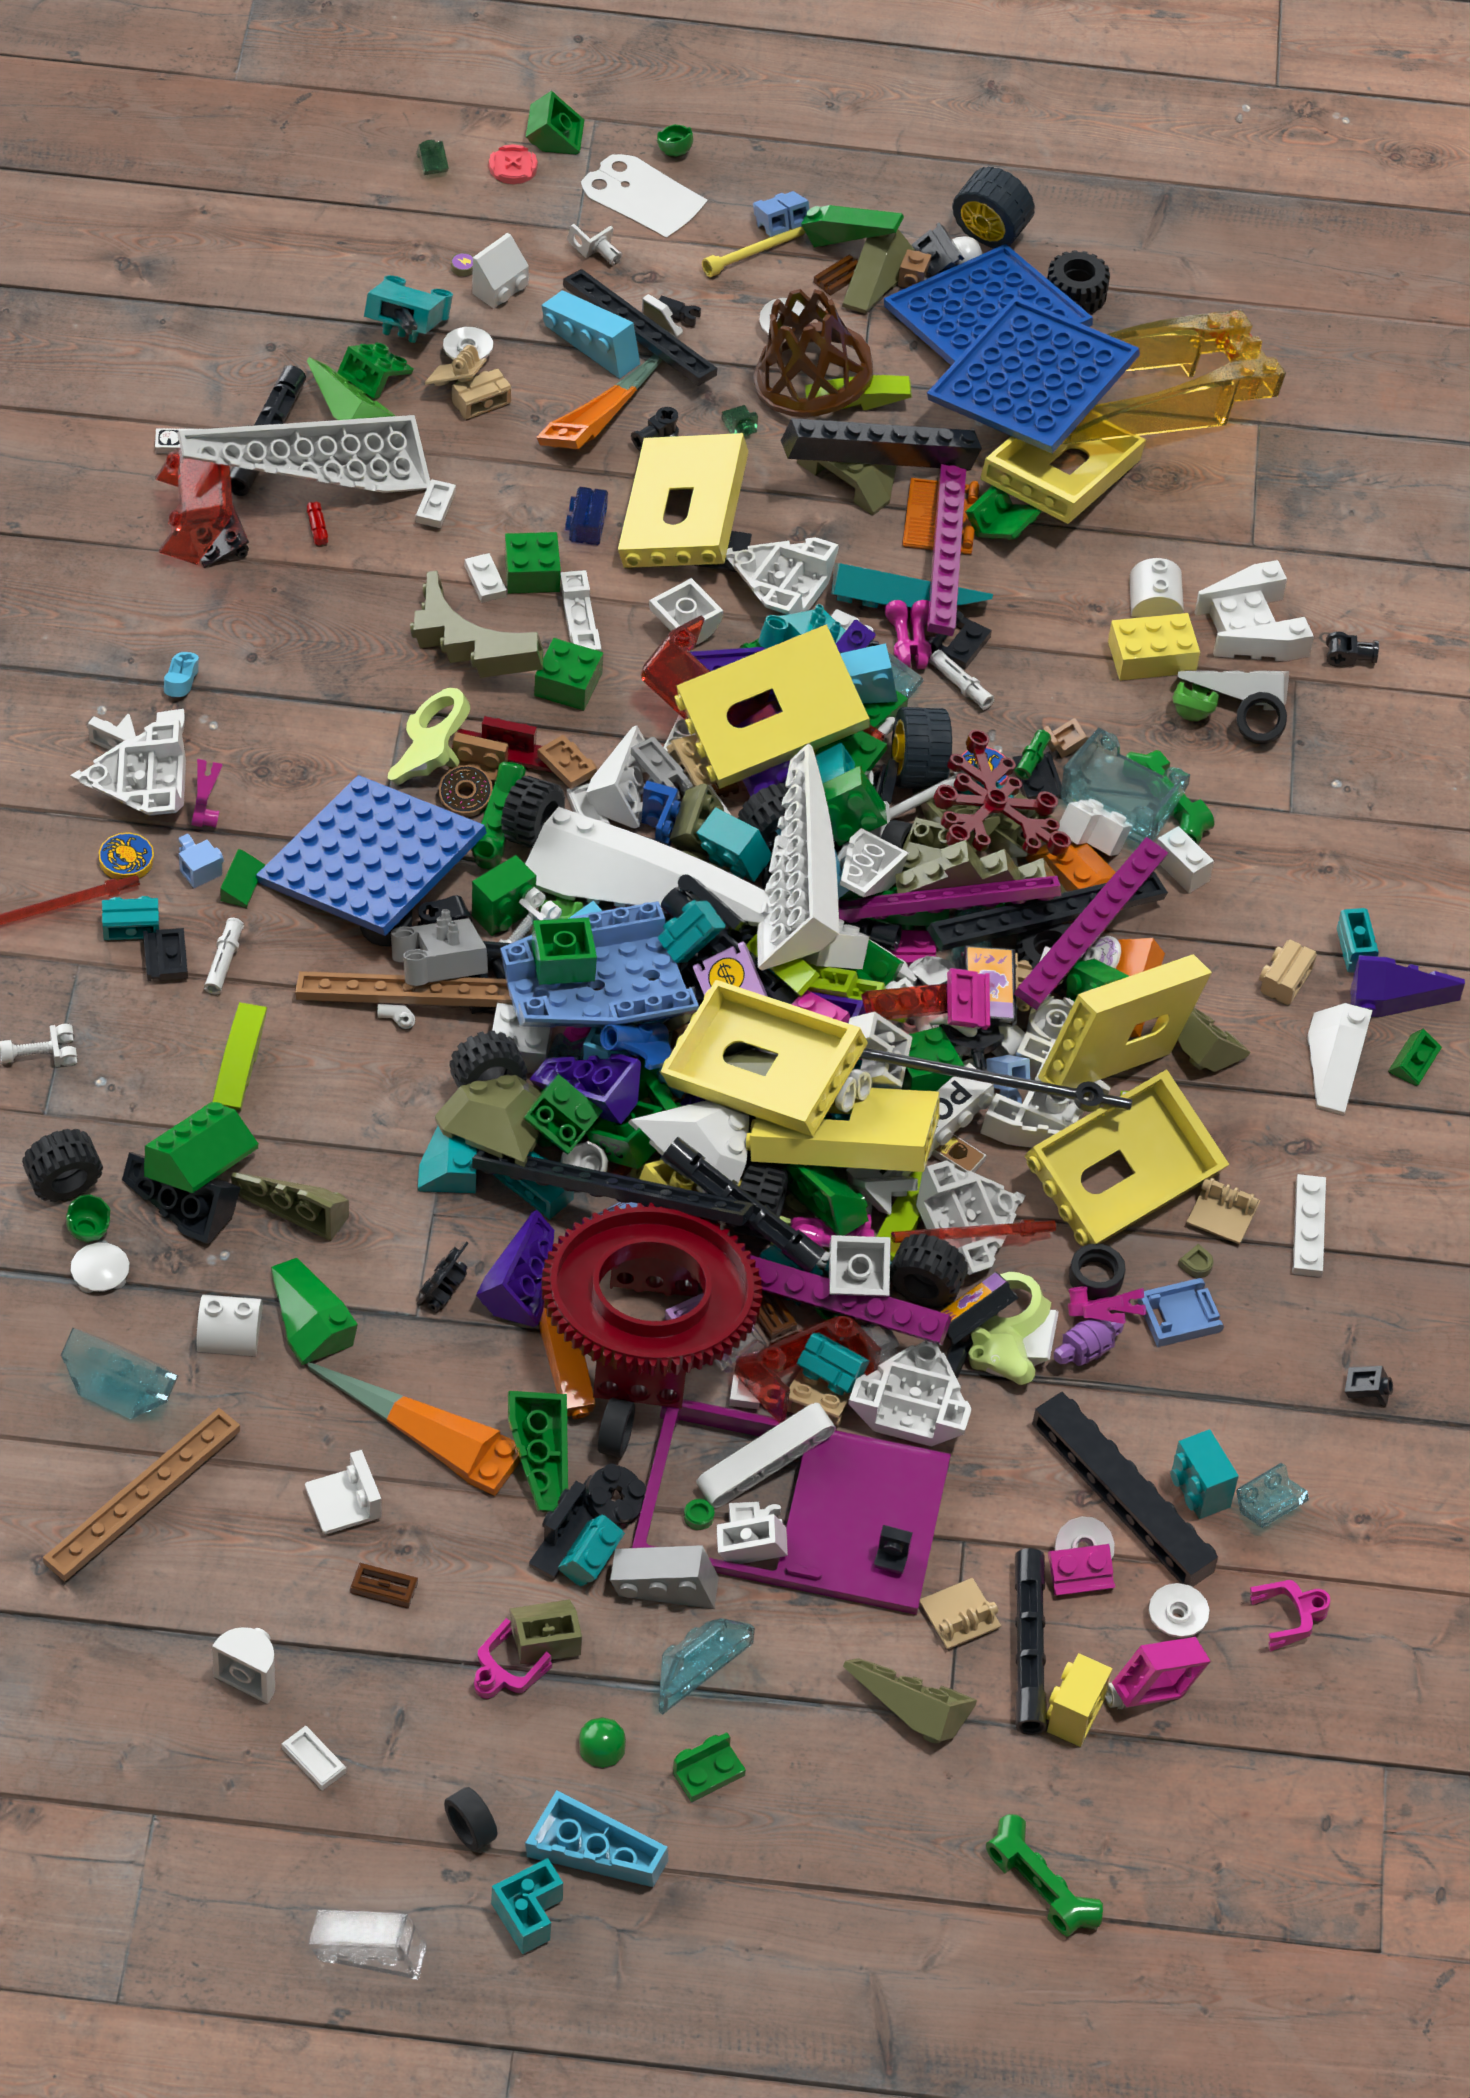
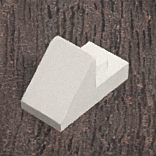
M127 714L117 727L108 721H103L96 717H93L88 723L89 741L108 750H111L129 737L131 740L136 738L130 714Z
M909 1176L853 1178V1185L879 1212L890 1215L891 1196H907V1191H917L918 1179Z

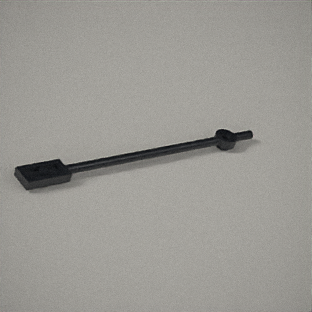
M865 1048L859 1057L866 1060L1073 1099L1076 1106L1086 1112L1096 1111L1101 1105L1130 1110L1132 1106V1099L1104 1094L1098 1084L1089 1081L1079 1084L1077 1088H1071Z

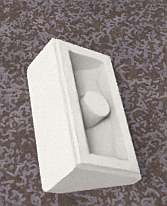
M1050 1310L1045 1322L1023 1339L1027 1358L1032 1362L1033 1366L1050 1360L1059 1313L1056 1310Z

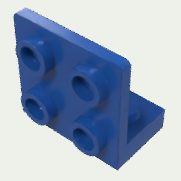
M646 781L643 788L642 823L656 827L655 840L669 843L668 846L670 847L671 841L669 839L681 806V801L677 800L678 789Z

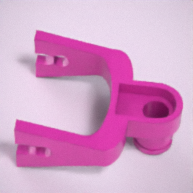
M197 759V798L191 825L198 827L206 825L216 828L220 811L206 809L209 795L223 765L213 762L211 774L205 776L207 762L206 760Z
M1087 1287L1068 1289L1070 1294V1303H1068L1069 1316H1084V1318L1124 1324L1126 1323L1125 1313L1116 1312L1112 1314L1109 1310L1146 1315L1145 1305H1132L1130 1303L1131 1299L1144 1298V1288L1113 1297L1089 1301Z
M1292 1580L1250 1587V1602L1252 1605L1279 1594H1285L1293 1601L1300 1616L1301 1625L1299 1628L1269 1633L1270 1642H1268L1270 1652L1309 1637L1313 1630V1620H1324L1330 1609V1596L1325 1590L1313 1589L1302 1593L1297 1583Z
M507 1618L478 1649V1659L482 1667L476 1671L474 1687L476 1694L484 1699L494 1697L504 1687L515 1693H523L552 1668V1663L550 1662L552 1659L548 1652L540 1658L524 1677H517L508 1673L495 1662L490 1652L512 1635L511 1621Z

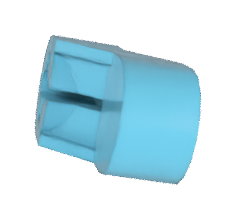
M180 652L172 658L169 671L164 677V693L166 695L182 697L191 691L194 677L198 673V655L192 652Z

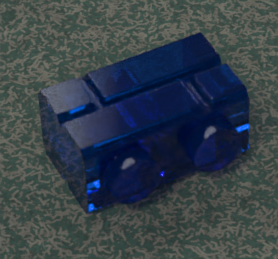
M579 487L576 497L571 496L569 512L573 513L572 515H567L565 530L570 531L569 540L571 542H586V544L591 545L600 544L608 507L607 490H592L587 487Z

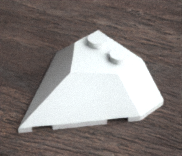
M815 537L807 538L806 543L790 544L789 541L751 545L748 546V550L734 552L732 548H728L726 558L766 608L785 614H793L810 610L827 587L839 546L838 544Z
M179 720L153 722L144 728L145 732L131 740L129 737L93 761L94 765L83 772L78 770L70 775L72 779L147 815L176 813L184 806L186 757L181 723Z
M706 1100L631 1119L628 1122L635 1130L640 1128L651 1139L649 1143L661 1155L665 1153L677 1137H680L706 1157L705 1161L731 1181L734 1179L739 1184L747 1160L748 1114ZM698 1185L696 1186V1189L699 1192L708 1194L701 1187H699Z
M943 1161L925 1167V1171L922 1173L916 1205L929 1236H936L955 1246L959 1250L958 1252L962 1253L966 1258L965 1261L968 1262L967 1274L971 1275L993 1266L996 1260L994 1258L996 1251L1002 1247L1016 1217L1015 1211L1026 1195L1019 1192L1014 1194L1008 1192L999 1183L969 1170L963 1172L956 1169L955 1164Z
M926 1340L917 1346L911 1345L878 1365V1369L868 1376L863 1374L857 1378L849 1399V1405L873 1431L928 1446H934L964 1435L971 1414V1407L968 1401L964 1400L960 1392L961 1387L945 1354L941 1353L936 1343Z

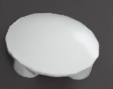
M93 1243L83 1247L75 1254L71 1261V1273L82 1292L91 1293L93 1291H107L113 1288L119 1289L126 1283V1277L129 1273V1260L126 1253L118 1246L109 1243Z

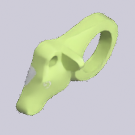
M443 689L424 702L415 714L410 715L406 731L413 740V743L401 760L390 769L388 779L393 783L400 785L412 777L427 776L437 767L444 765L450 768H455L459 765L460 762L448 744L450 736L458 730L470 712L469 701L459 689ZM454 705L447 718L436 726L427 728L429 721L438 711L447 706Z
M1007 1272L1000 1275L1008 1281L1011 1289L1028 1291L1032 1295L1031 1304L1024 1312L1017 1316L1006 1318L994 1315L972 1331L973 1346L970 1348L968 1356L969 1363L973 1369L1006 1377L1017 1384L1023 1385L1031 1382L1035 1376V1368L1027 1358L1023 1339L1045 1322L1050 1313L1052 1302L1043 1296L1040 1286L1032 1277L1017 1272Z

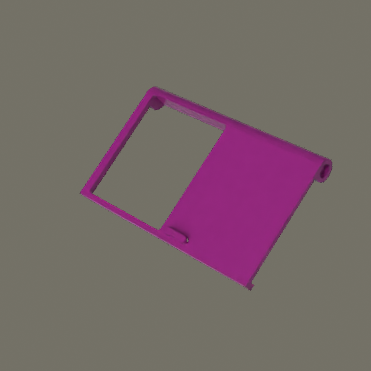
M683 1399L682 1408L662 1406L660 1418L664 1419L632 1548L655 1547L648 1545L646 1542L674 1428L677 1427L679 1420L759 1437L785 1420ZM835 1430L829 1438L803 1454L786 1527L788 1556L779 1557L777 1569L770 1571L713 1558L709 1559L716 1573L917 1615L951 1454ZM883 1525L913 1532L911 1548L903 1574L874 1567Z

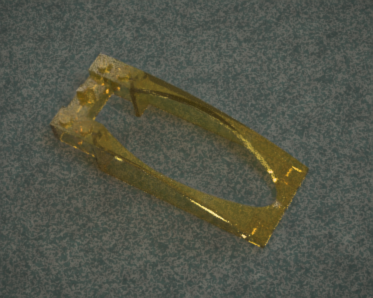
M1242 310L1181 316L1118 330L1107 335L1136 346L1140 351V356L1126 371L1181 365L1188 377H1194L1201 354L1223 351L1230 362L1198 378L1159 392L1097 404L1061 445L1227 425L1234 402L1278 397L1286 372L1275 357H1266L1261 349L1262 340L1259 336L1252 337L1250 332L1253 325Z

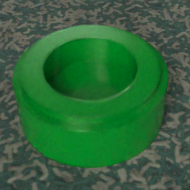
M704 1499L690 1501L684 1510L685 1523L695 1530L709 1528L714 1521V1507Z

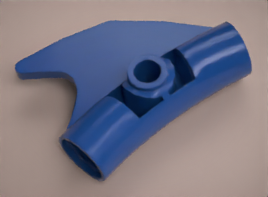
M660 1022L634 1026L607 1025L600 1034V1042L604 1049L627 1051L633 1056H642L645 1059V1068L649 1070L662 1067L664 1061L671 1055V1048L668 1042L669 1031Z

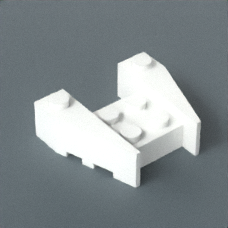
M1278 560L1254 564L1199 591L1195 615L1209 613L1218 631L1213 652L1214 657L1234 658L1235 654L1250 655L1251 659L1261 660L1262 656L1275 657V661H1289L1309 657L1314 636L1305 617L1275 622L1267 604L1268 602L1283 599L1287 578Z
M1026 1032L1016 1052V1056L1029 1058L1030 1080L1042 1082L1038 1076L1054 1043ZM1101 1080L1094 1082L1102 1088L1104 1094L1109 1095L1111 1088ZM1029 1091L1023 1104L996 1093L985 1115L981 1134L1005 1144L1032 1148L1080 1120L1084 1111L1076 1106L1073 1099Z

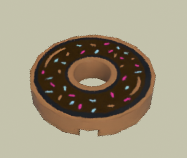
M471 765L457 766L449 770L441 779L439 785L440 801L448 811L463 817H474L480 814V811L486 810L493 790L492 781L488 774L478 767ZM463 787H470L473 789V793L469 796H462L459 794V790Z

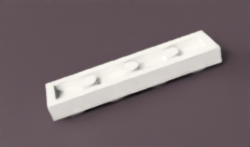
M1297 1175L1293 1274L1322 1277L1326 1177Z

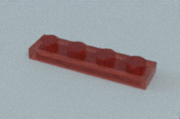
M947 983L872 990L861 994L866 1014L876 1012L886 1020L948 1013Z

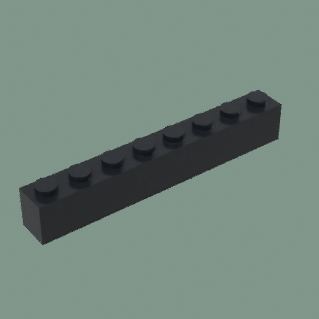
M791 418L781 438L787 459L940 468L941 464L971 470L982 450L975 430Z
M1062 1391L1035 1408L1032 1425L1180 1584L1194 1587L1215 1572L1218 1561L1215 1549L1197 1535L1193 1525L1185 1522L1180 1517L1174 1505L1169 1501H1165L1158 1493L1155 1485L1151 1481H1147L1138 1472L1136 1465L1119 1452L1117 1445L1100 1432L1098 1425L1081 1412L1075 1400L1069 1399Z

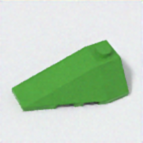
M311 357L308 358L307 363L332 415L337 420L396 416L378 401L374 402L368 398L365 392L348 383L347 379L328 365Z

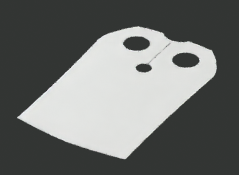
M610 155L600 163L601 167L599 170L589 172L581 181L583 190L589 198L665 237H668L689 222L707 202V199L672 180L639 158L630 155ZM621 161L627 165V169L623 172H617L612 169V164ZM596 179H602L606 181L607 187L597 190L592 187V182ZM627 181L630 183V185L628 187H622L621 182Z

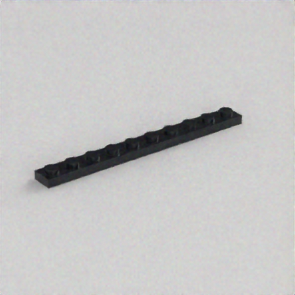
M1155 872L1152 873L1123 909L1165 899L1168 892ZM1107 883L1061 893V896H1056L1048 901L1033 899L1021 904L1007 905L930 923L927 931L939 951H944L1077 919Z
M480 1150L472 1158V1168L482 1170L486 1174H501L509 1176L514 1180L525 1179L534 1181L542 1186L553 1185L562 1187L566 1191H581L589 1193L593 1197H609L621 1203H641L644 1207H648L652 1203L655 1207L674 1209L702 1219L706 1218L725 1222L729 1226H743L753 1215V1203L528 1155L524 1167L515 1164V1158H510L506 1155L500 1158L483 1150Z

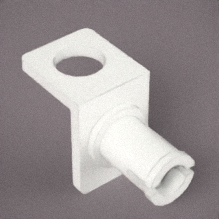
M575 224L570 226L567 240L585 258L599 252L609 264L614 265L622 257V253L610 243L614 229L612 226H609L591 239ZM575 234L582 240V245L576 241Z

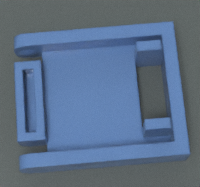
M1202 1278L1144 1291V1298L1137 1299L1139 1305L1146 1306L1144 1318L1157 1347L1216 1334L1223 1330L1224 1325L1219 1320L1220 1315L1208 1288L1203 1289L1205 1282ZM1159 1308L1164 1322L1160 1326L1153 1309Z

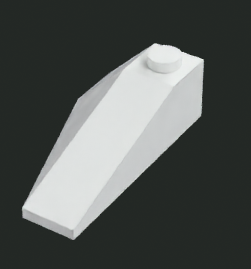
M1344 1003L1313 1014L1307 1039L1308 1045H1310V1062L1313 1067V1084L1317 1109L1340 1115L1345 1114L1372 1010Z

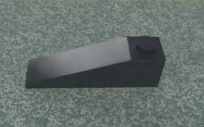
M129 1152L122 1180L144 1200H149L157 1207L159 1213L164 1218H169L178 1226L177 1229L182 1234L204 1243H210L234 1215L241 1187L214 1178L194 1193L144 1177L145 1156Z

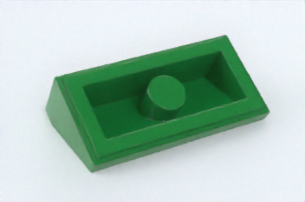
M238 849L220 888L221 901L247 908L258 884L256 874L265 867V864L247 852Z
M1424 1028L1414 1032L1409 1036L1388 1072L1417 1086L1442 1046Z

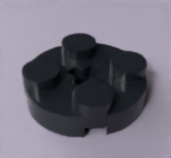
M608 1464L597 1470L586 1483V1497L590 1505L588 1509L593 1517L596 1518L604 1515L618 1525L631 1522L641 1512L646 1486L629 1469L617 1466L616 1464ZM609 1489L618 1491L621 1499H617L615 1502L612 1501V1494L608 1492Z

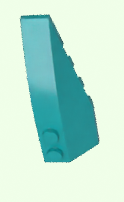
M835 563L831 594L837 595L838 601L852 603L853 598L863 600V606L878 608V603L887 605L894 600H901L906 603L907 607H912L917 601H929L931 581ZM958 587L957 605L993 598L991 593Z

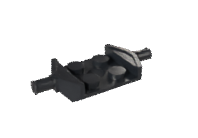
M960 957L954 960L956 969H962V958L960 961ZM947 981L938 985L936 991L940 1014L948 1013ZM942 1024L943 1030L957 1054L969 1055V1058H973L974 1067L978 1070L985 1071L987 1069L984 1054L997 1049L1004 1040V1034H1000L999 1026H989L986 1030L981 1027L977 1029L975 1036L967 1037L951 1025Z

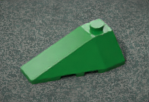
M814 206L807 211L801 226L813 247L896 233L904 216L902 213L843 206Z
M298 1258L271 1267L276 1295L281 1306V1317L286 1328L287 1343L301 1365L354 1345L358 1326L357 1322L345 1304Z
M508 1391V1423L537 1510L554 1512L558 1506L560 1495L566 1488L568 1489L567 1394Z

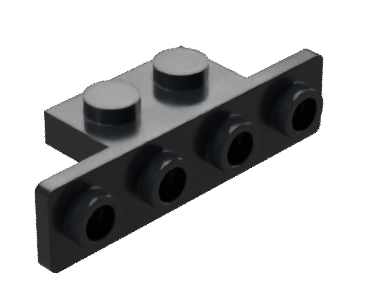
M592 1475L587 1478L584 1484L575 1481L570 1489L566 1488L559 1497L558 1506L555 1511H549L543 1520L544 1541L530 1559L529 1566L551 1579H555L559 1574L560 1570L558 1567L560 1563L567 1557L566 1554L586 1523L595 1519L588 1509L590 1505L586 1497V1483ZM609 1489L608 1492H610V1493L612 1494V1496H613V1494L615 1493V1490L612 1491V1490Z

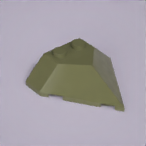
M797 460L799 465L815 476L827 468L855 488L854 503L872 516L890 503L896 466Z
M503 1075L497 1079L474 1081L471 1084L462 1085L435 1115V1121L443 1135L450 1138L457 1135L464 1138L466 1144L500 1158H503L505 1155L515 1158V1164L524 1167L527 1162V1155L533 1151L541 1133L524 1120L523 1117L542 1092L517 1075Z

